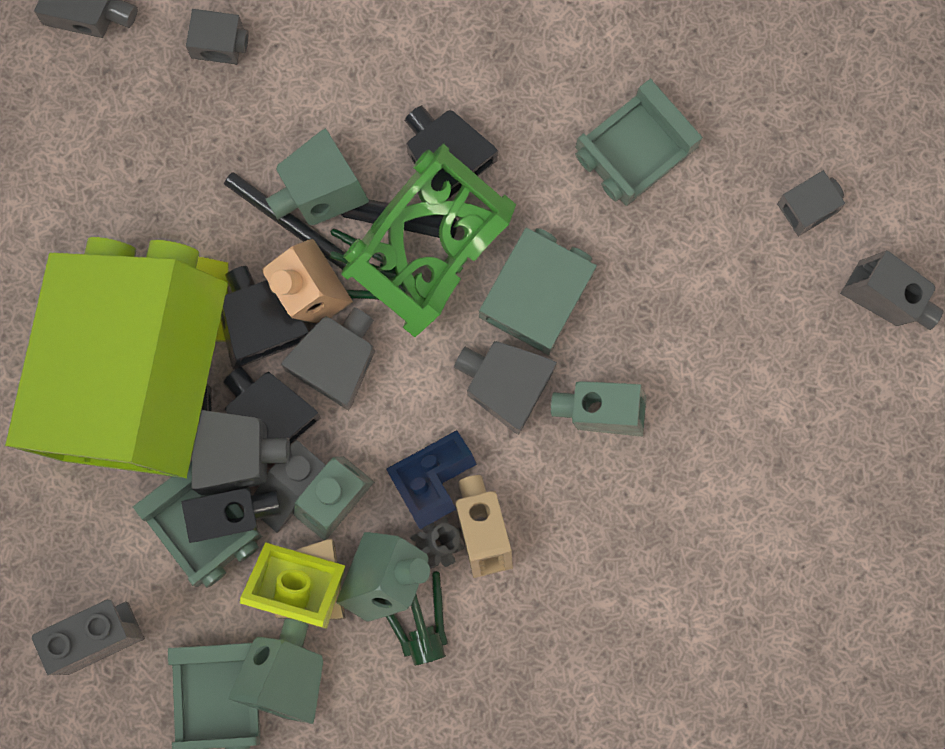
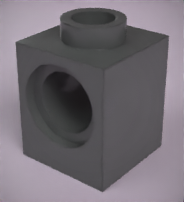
M192 9L186 48L191 59L238 65L239 53H246L249 33L248 30L243 28L239 15Z
M823 170L784 193L777 205L799 237L837 214L845 205L843 200L844 192L840 184L832 177L829 179Z

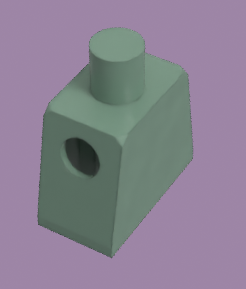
M326 128L277 165L276 171L286 187L266 198L277 219L299 208L309 225L319 224L369 202L359 181Z
M579 381L575 385V394L553 392L551 416L572 418V423L577 430L643 437L647 397L641 384ZM593 403H602L596 412H588L589 407Z
M344 456L333 457L296 500L294 516L322 540H327L375 482Z
M364 532L336 603L367 622L407 610L413 602L419 584L426 582L429 578L428 555L399 536Z
M285 618L279 639L265 637L254 639L230 692L229 700L287 720L313 724L324 660L322 655L303 648L309 625L298 620Z

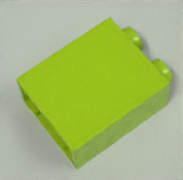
M89 237L84 254L49 252L5 446L67 463L187 479L228 282L196 268L199 257L197 249L172 241L151 240L146 257H135L136 248L132 245L102 237Z

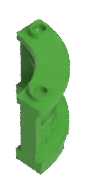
M444 143L434 153L428 149L420 156L413 166L416 170L414 175L384 209L362 240L357 239L343 257L348 263L341 275L347 280L353 277L405 320L403 328L413 337L419 335L441 315L447 300L461 280L456 273L462 271V266L468 257L475 262L487 246L509 225L516 204L505 194L501 197L449 152L450 148ZM442 168L462 184L453 201H446L451 192L449 181L444 182L440 191H435L431 187L433 177ZM418 192L422 202L406 206ZM471 192L490 209L486 210L464 202ZM444 215L440 224L439 237L444 251L449 256L445 261L434 257H423L408 263L403 242L404 222L422 216ZM455 217L460 219L456 221L454 227L461 226L464 229V236L460 240L453 239L450 234ZM387 231L389 244L380 242ZM375 253L380 254L384 261L383 265L377 269L369 263V260ZM421 266H427L431 271V279L429 282H425L422 278V273H417L414 277L412 273ZM395 268L396 275L390 281L380 271H388ZM400 284H402L406 293L398 287Z

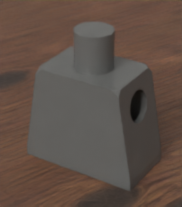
M39 0L34 12L40 22L48 27L103 38L111 21L130 28L136 19L138 7L123 0Z
M888 250L859 260L840 293L895 326L918 322L928 330H931L938 324L944 312L943 309L929 301L935 291V285Z
M355 307L342 325L325 316L290 352L281 365L286 372L349 411L375 354L374 346L362 339L374 320Z
M494 341L486 357L465 346L458 356L454 368L473 378L467 389V396L519 435L550 380L557 362Z
M201 410L192 451V490L201 496L262 485L267 481V463H289V438H267V425L261 419Z

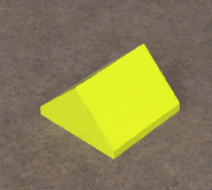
M265 542L240 597V604L327 629L345 565Z

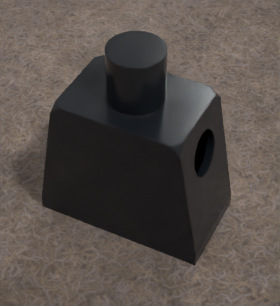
M423 105L411 111L404 120L416 134L406 143L407 153L413 164L416 163L426 150L429 149L434 153L443 143L450 148L449 152L477 176L498 161V150L452 110L446 111L434 120ZM442 168L433 177L431 187L435 191H440L444 182L449 181L451 185L449 199L460 190L462 184Z
M248 266L237 267L225 274L232 293L225 295L220 319L233 370L297 346L309 333L302 320L294 319L287 313L277 295L271 290L267 280L255 284Z
M240 366L232 371L223 381L236 397L225 407L226 413L261 419L267 425V438H289L291 445L321 419L319 413L310 404L270 372H266L258 380L254 381L244 368Z
M250 487L181 501L189 543L255 530L258 528V519L281 515L276 490L251 495ZM240 503L244 508V516L230 519L226 514V507Z

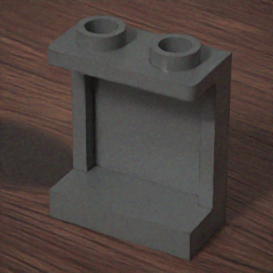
M109 599L32 635V641L47 675L73 674L145 639L129 602L125 601L115 606L113 601Z

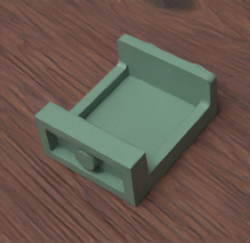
M650 78L638 88L634 98L587 136L583 133L577 138L575 148L578 152L575 155L588 172L594 169L604 180L601 186L613 201L616 202L620 199L625 206H628L699 147L703 137Z
M526 227L479 310V318L549 356L588 282L592 279L597 265L591 262L592 257L586 252L575 247H571L568 250L556 244L557 239L549 232L536 228L534 232Z
M191 461L187 479L179 477L169 478L135 504L133 508L140 518L148 523L189 577L188 580L192 586L199 587L201 584H204L208 588L226 574L223 567L237 558L239 562H242L259 549L256 542L263 536L255 529L189 543L181 501L201 496L192 490ZM238 504L226 507V514L230 519L244 516V511Z
M252 643L168 648V665H172L175 741L172 742V749H250V746L261 744L259 710L229 700L230 692Z

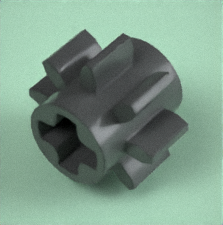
M446 516L438 519L435 524L433 522L422 528L423 532H418L411 536L410 539L415 542V547L428 555L430 569L438 566L440 562L445 567L454 564L456 561L452 553H457L465 547L460 543L459 533L461 528H455L448 524ZM438 539L441 545L437 546L435 540Z

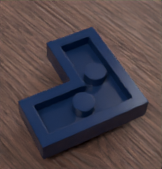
M456 430L386 468L418 528L422 529L456 510L443 483L474 467L477 463L460 433Z

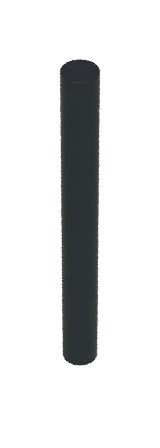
M234 172L226 178L224 182L226 187L301 241L314 239L325 258L344 270L346 264L330 257L332 251L345 254L343 250L291 213L277 219L266 201L268 197Z

